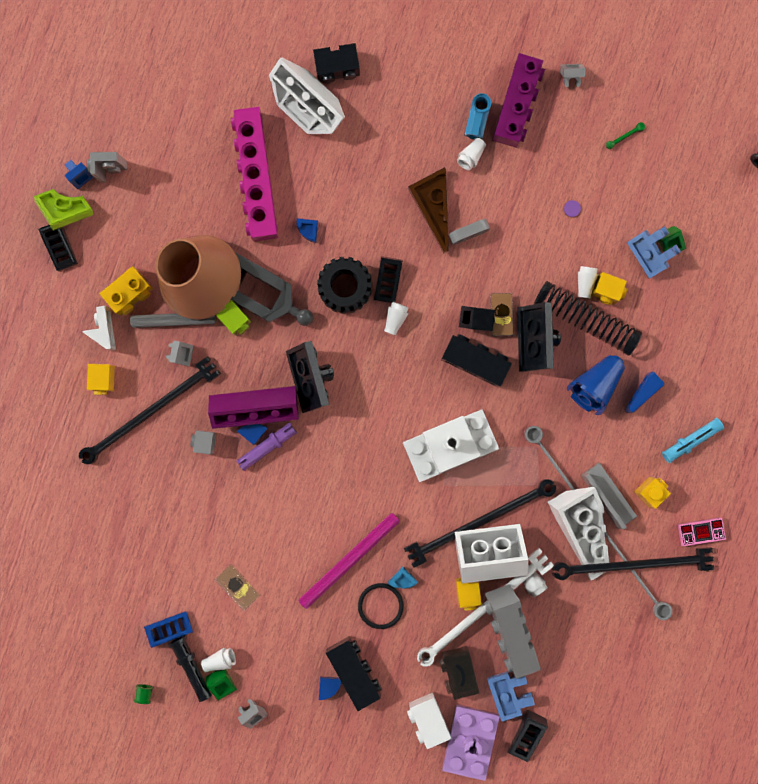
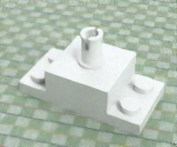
M482 409L427 430L423 434L403 442L419 483L499 450Z

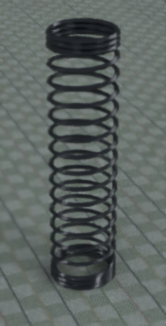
M548 281L545 282L534 304L543 303L552 289L547 301L550 303L559 291L552 307L553 312L565 294L564 300L556 314V317H558L564 305L571 298L562 318L564 320L571 307L578 300L575 310L568 321L569 324L584 303L574 327L577 326L585 311L590 307L580 330L584 328L587 320L596 310L594 319L586 333H589L596 319L602 314L600 323L592 335L594 337L601 324L609 316L608 322L598 339H602L608 326L615 320L613 328L605 340V344L609 341L615 328L621 323L619 332L612 341L611 347L614 346L620 333L627 326L626 333L620 341L617 350L621 348L626 336L633 330L623 349V354L627 356L632 354L642 337V331L635 330L634 327L629 330V325L623 326V321L617 323L616 317L610 320V314L604 317V311L598 314V308L592 310V304L585 308L586 301L579 305V297L573 301V294L567 298V291L561 294L562 289L560 287L554 292L555 284L552 285Z

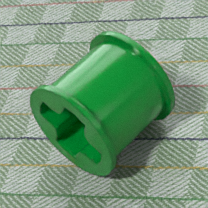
M137 684L136 695L133 701L138 704H150L151 693L154 687L147 684Z

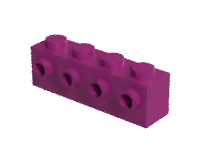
M521 53L518 54L492 141L517 148L519 142H524L527 133L524 125L526 121L530 122L533 113L530 105L532 101H536L539 89L536 88L537 81H542L545 69L542 68L544 60Z
M296 386L209 395L208 415L211 427L216 429L298 420L299 410Z

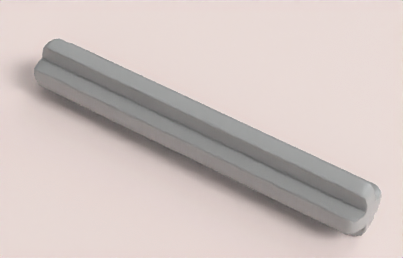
M177 313L133 315L130 317L131 327L134 328L216 323V315L199 320L188 319Z

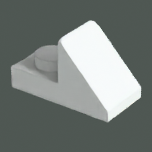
M106 306L96 307L97 313L94 314V320L99 329L82 332L105 349L115 351L116 345L110 308Z

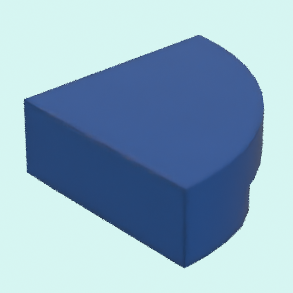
M297 218V227L301 235L306 240L316 243L318 220Z
M261 424L244 425L237 432L255 445L268 428Z
M320 676L319 700L328 699L337 693L341 686L339 677Z

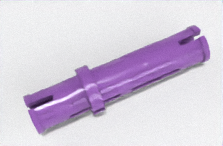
M289 422L276 433L272 432L269 434V438L240 459H237V463L241 464L242 470L246 471L275 448L282 447V443L296 435L297 431L293 429L292 424Z

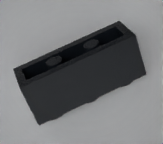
M458 334L457 337L453 335L441 361L498 388L501 387L512 365L511 362H508L509 358L500 353L494 355L488 352L489 348L477 343L475 346L469 343V338Z
M350 636L327 648L326 655L357 711H360L381 699L380 691H382V687L378 679L373 680L369 672L372 669L366 659L362 660L359 655L361 649L357 641H352Z

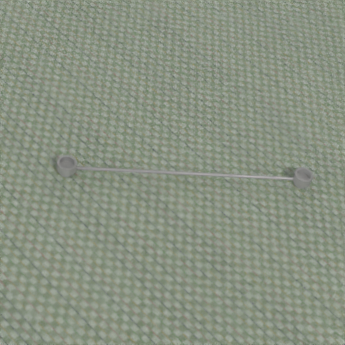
M537 426L528 427L524 432L525 439L529 443H538L571 490H575L540 442L543 437L542 430ZM604 532L606 538L612 544V546L620 555L622 560L627 561V559L618 549V547L607 534V532ZM631 570L655 603L653 614L660 620L669 619L672 615L671 606L663 601L657 602L635 570Z

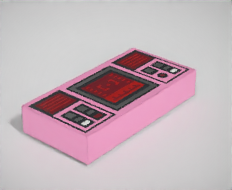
M720 517L677 524L681 546L726 540L723 520Z

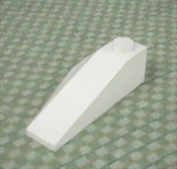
M588 487L565 491L548 501L556 521L581 565L609 563L608 546L605 544L604 533L606 532V525L603 523L604 506L596 488ZM605 572L587 573L592 581Z

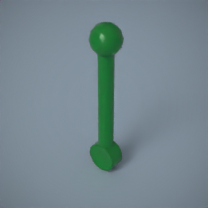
M640 122L631 131L614 141H608L606 148L613 149L615 144L635 132H642L645 129V124Z

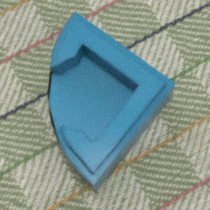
M403 566L388 581L389 585L401 589L413 587L418 583Z

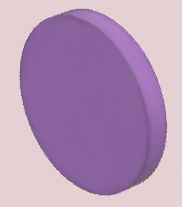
M574 200L568 201L564 206V212L569 217H576L581 211L580 204Z

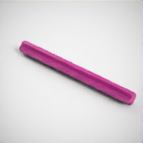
M390 513L300 597L299 603L304 608H309L400 522L396 515Z

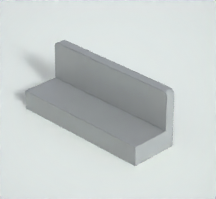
M597 463L581 474L588 487L596 488L605 511L617 528L621 530L626 529V524L636 518L637 515L601 464Z

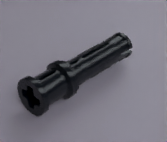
M184 635L171 641L168 647L172 648L177 658V665H182L199 702L210 698L212 694L207 688L202 674L194 661L195 653L191 652L186 642L187 637Z

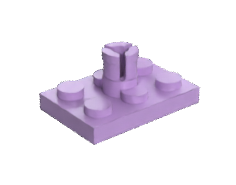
M456 704L450 731L451 739L448 740L442 770L485 781L499 722V714Z

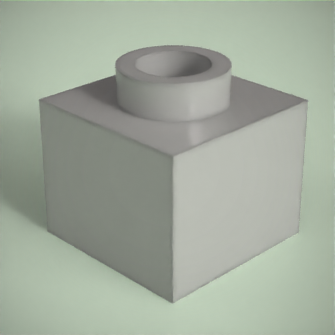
M196 430V433L192 434L190 446L193 447V452L214 454L216 433Z

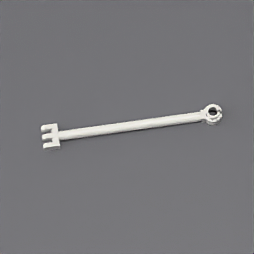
M538 548L528 556V559L531 561V564L528 566V575L514 577L506 585L510 584L514 590L537 570L544 575L554 565L552 562L547 563L545 566L542 565L548 558L546 555H543L540 559H537L536 557L542 553V550ZM484 603L433 646L421 648L417 654L418 662L422 659V654L425 652L429 653L430 657L428 659L423 658L420 665L427 667L433 664L434 656L483 616L487 612Z

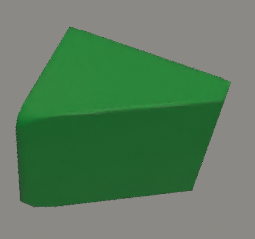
M675 226L667 229L670 234L658 240L663 252L676 244L680 251L686 249L682 231Z
M226 669L216 670L206 676L207 688L218 701L237 690Z

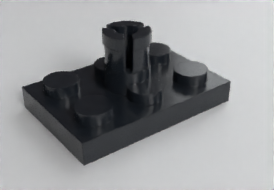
M543 302L517 307L519 372L554 369L553 347H557L560 344L561 334H558L559 331L554 330L552 327V303Z
M312 341L304 342L287 350L286 355L302 413L329 405L328 392L323 382L332 381L334 378L333 368H330L331 365H318L317 351L313 347Z

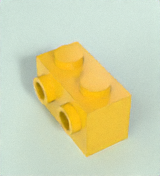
M132 266L99 294L111 309L121 316L129 314L134 309L133 305L138 301L146 300L151 295L150 291L154 288L140 271Z

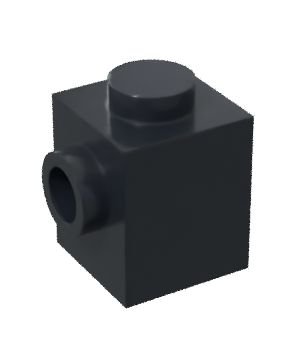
M461 306L459 327L493 331L495 310Z

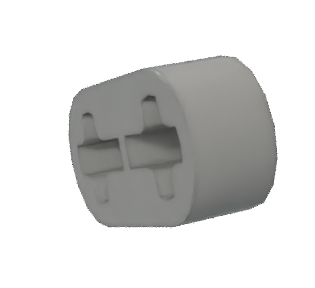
M482 219L451 232L449 237L452 244L455 245L489 231L490 227L487 220Z

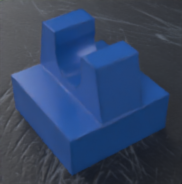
M70 160L65 164L69 172L64 176L76 189L81 188L93 178L82 162L76 165Z

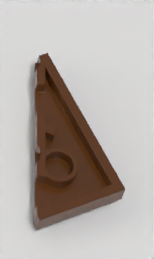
M444 167L408 186L443 254L449 251L446 169Z

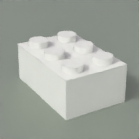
M520 524L455 532L456 551L462 583L528 575V556Z

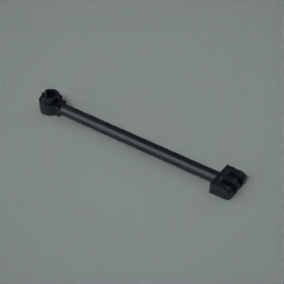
M209 356L196 364L200 371L97 445L83 448L79 452V459L84 458L85 452L90 453V458L88 460L83 459L82 463L93 464L96 462L98 455L103 450L203 378L209 383L221 374L219 370L210 374V371L216 368L214 363L205 367V364L211 361Z
M544 479L534 490L421 547L417 541L404 547L405 552H409L412 549L415 551L408 555L409 560L415 557L419 559L412 563L413 568L427 562L425 554L455 540V532L474 530L543 495L546 497L552 496L556 492V486H552L549 492H546L544 487L546 484L552 486L554 482Z
M696 548L695 556L574 566L557 562L551 570L559 572L561 568H565V574L562 576L559 573H552L558 580H565L573 574L697 564L699 571L714 570V565H705V562L713 561V556H705V553H712L713 548Z

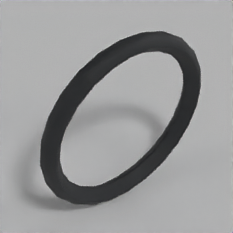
M377 583L367 587L362 592L358 601L360 617L368 626L375 629H386L395 625L400 620L404 609L403 599L399 591L385 583ZM376 588L389 589L396 595L399 601L397 616L393 621L384 625L370 622L362 609L363 599L366 594Z

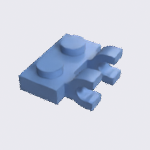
M665 226L651 235L646 230L627 242L649 279L670 267L667 260L681 252L677 244L663 253L659 250L655 242L670 234Z
M508 671L487 677L501 722L521 716V708L535 705L531 692L517 698L514 687L528 684L526 676L516 679L514 675L510 677Z

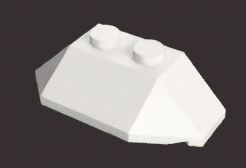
M284 58L278 60L269 74L277 106L307 134H333L345 118L338 98L308 70Z

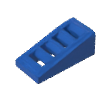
M652 371L646 374L625 408L627 413H634L664 386V382L655 372Z
M186 611L144 626L151 648L193 632ZM179 618L182 619L185 627L183 631H181L177 620ZM171 621H173L177 632L175 634H172L169 625ZM165 624L168 633L167 637H164L161 625ZM153 628L157 629L160 637L159 640H155Z

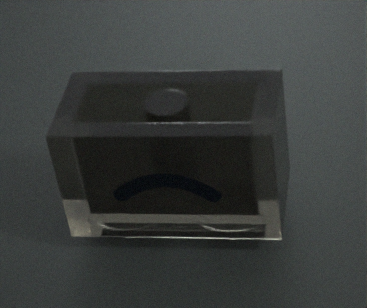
M464 646L442 652L443 659L439 661L442 673L447 672L449 680L445 681L447 693H452L454 700L479 694L468 647Z

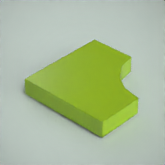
M54 189L33 196L36 205L52 230L93 215V210L84 196L66 197L58 194Z

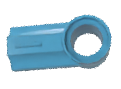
M480 93L473 98L464 136L471 139H483L491 107V99L487 94ZM477 102H484L487 108L480 110L475 104Z

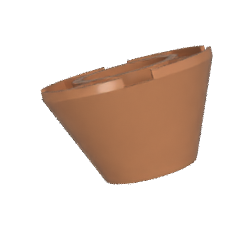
M196 235L170 241L160 250L156 259V273L162 297L168 307L182 317L195 320L212 317L226 308L225 305L232 296L235 297L241 280L239 259L235 251L226 242L217 237ZM199 257V266L195 275L189 281L181 284V275L184 267L191 260Z

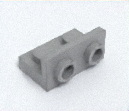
M90 152V159L87 160V169L97 180L106 182V170L108 173H120L121 170H127V161L117 152Z

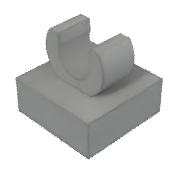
M560 64V74L564 78V85L569 87V80L575 78V85L579 87L581 85L580 77H585L586 68L582 64Z
M173 340V343H170L168 346L172 347L171 353L166 355V358L169 359V362L190 366L194 345Z
M249 699L247 701L250 704V708L246 711L244 707L240 706L239 712L242 715L238 719L241 725L252 729L268 714L263 707L258 706L255 701Z

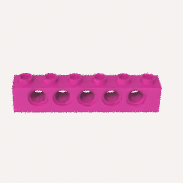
M259 107L233 110L234 118H231L232 130L237 133V139H234L235 151L239 152L240 160H237L238 172L242 173L243 181H239L241 194H245L246 202H242L244 215H248L249 223H245L247 236H251L253 242L279 238L261 110ZM252 129L254 132L251 136H243L245 130ZM249 150L257 151L253 158L246 157V153ZM252 171L260 172L256 179L249 178V174ZM261 192L263 194L261 199L253 200V193ZM257 213H264L265 219L263 221H255Z

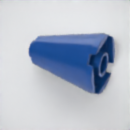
M608 355L573 380L567 386V391L571 389L573 393L571 398L584 410L590 412L592 409L597 411L595 415H601L605 411L625 370L623 360L616 355Z

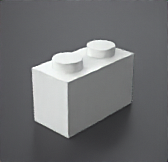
M433 693L409 702L410 710L407 713L411 723L416 722L419 729L416 731V735L420 744L425 743L426 748L429 749L451 739L449 729Z

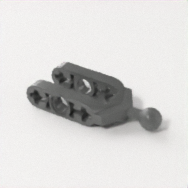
M236 253L241 269L280 291L281 294L271 310L239 291L230 300L270 323L288 313L295 316L298 323L302 326H308L313 322L314 316L310 310H300L293 306L291 284Z

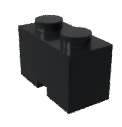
M356 43L339 45V50L331 51L330 47L313 49L317 78L320 82L332 83L335 79L344 78V80H352L356 76H360Z

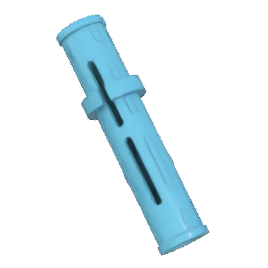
M715 418L684 439H678L676 444L663 451L664 459L670 464L683 454L691 453V449L723 430L724 425L718 418Z

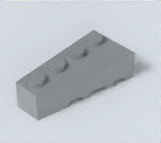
M510 584L485 593L487 601L484 602L488 615L492 614L494 621H491L494 633H499L501 640L497 642L501 653H506L507 659L504 660L508 672H513L515 678L518 679L541 670L532 642H529L532 639L525 624L527 622L521 610V602Z

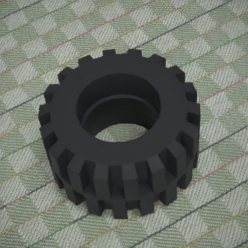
M339 257L338 260H335V258L330 260L331 263H326L323 266L324 269L320 271L319 280H317L318 292L322 301L332 311H338L341 314H346V312L354 313L355 310H360L368 302L372 292L371 275L368 269L362 265V262L359 260L355 261L352 257L348 259ZM341 274L354 276L358 283L357 291L350 297L337 296L332 289V283L337 276Z

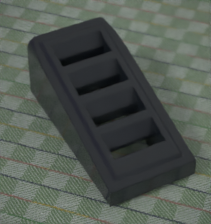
M50 225L38 229L57 271L78 264L64 226L52 230ZM58 231V234L49 237V234ZM59 239L62 240V242L52 245V242ZM65 247V251L56 254V250ZM69 255V259L59 262L58 259Z
M381 256L374 300L389 303L396 301L403 260ZM384 265H394L397 266V269L395 270L384 268ZM383 273L395 274V278L384 277ZM384 281L394 283V286H384L381 285V282ZM380 290L391 291L392 296L380 294Z
M527 710L508 753L528 762L548 728L547 719ZM528 729V730L534 732L535 734L533 735V734L527 732L526 730ZM522 737L531 741V743L522 740ZM517 746H523L527 748V751H524L518 748Z

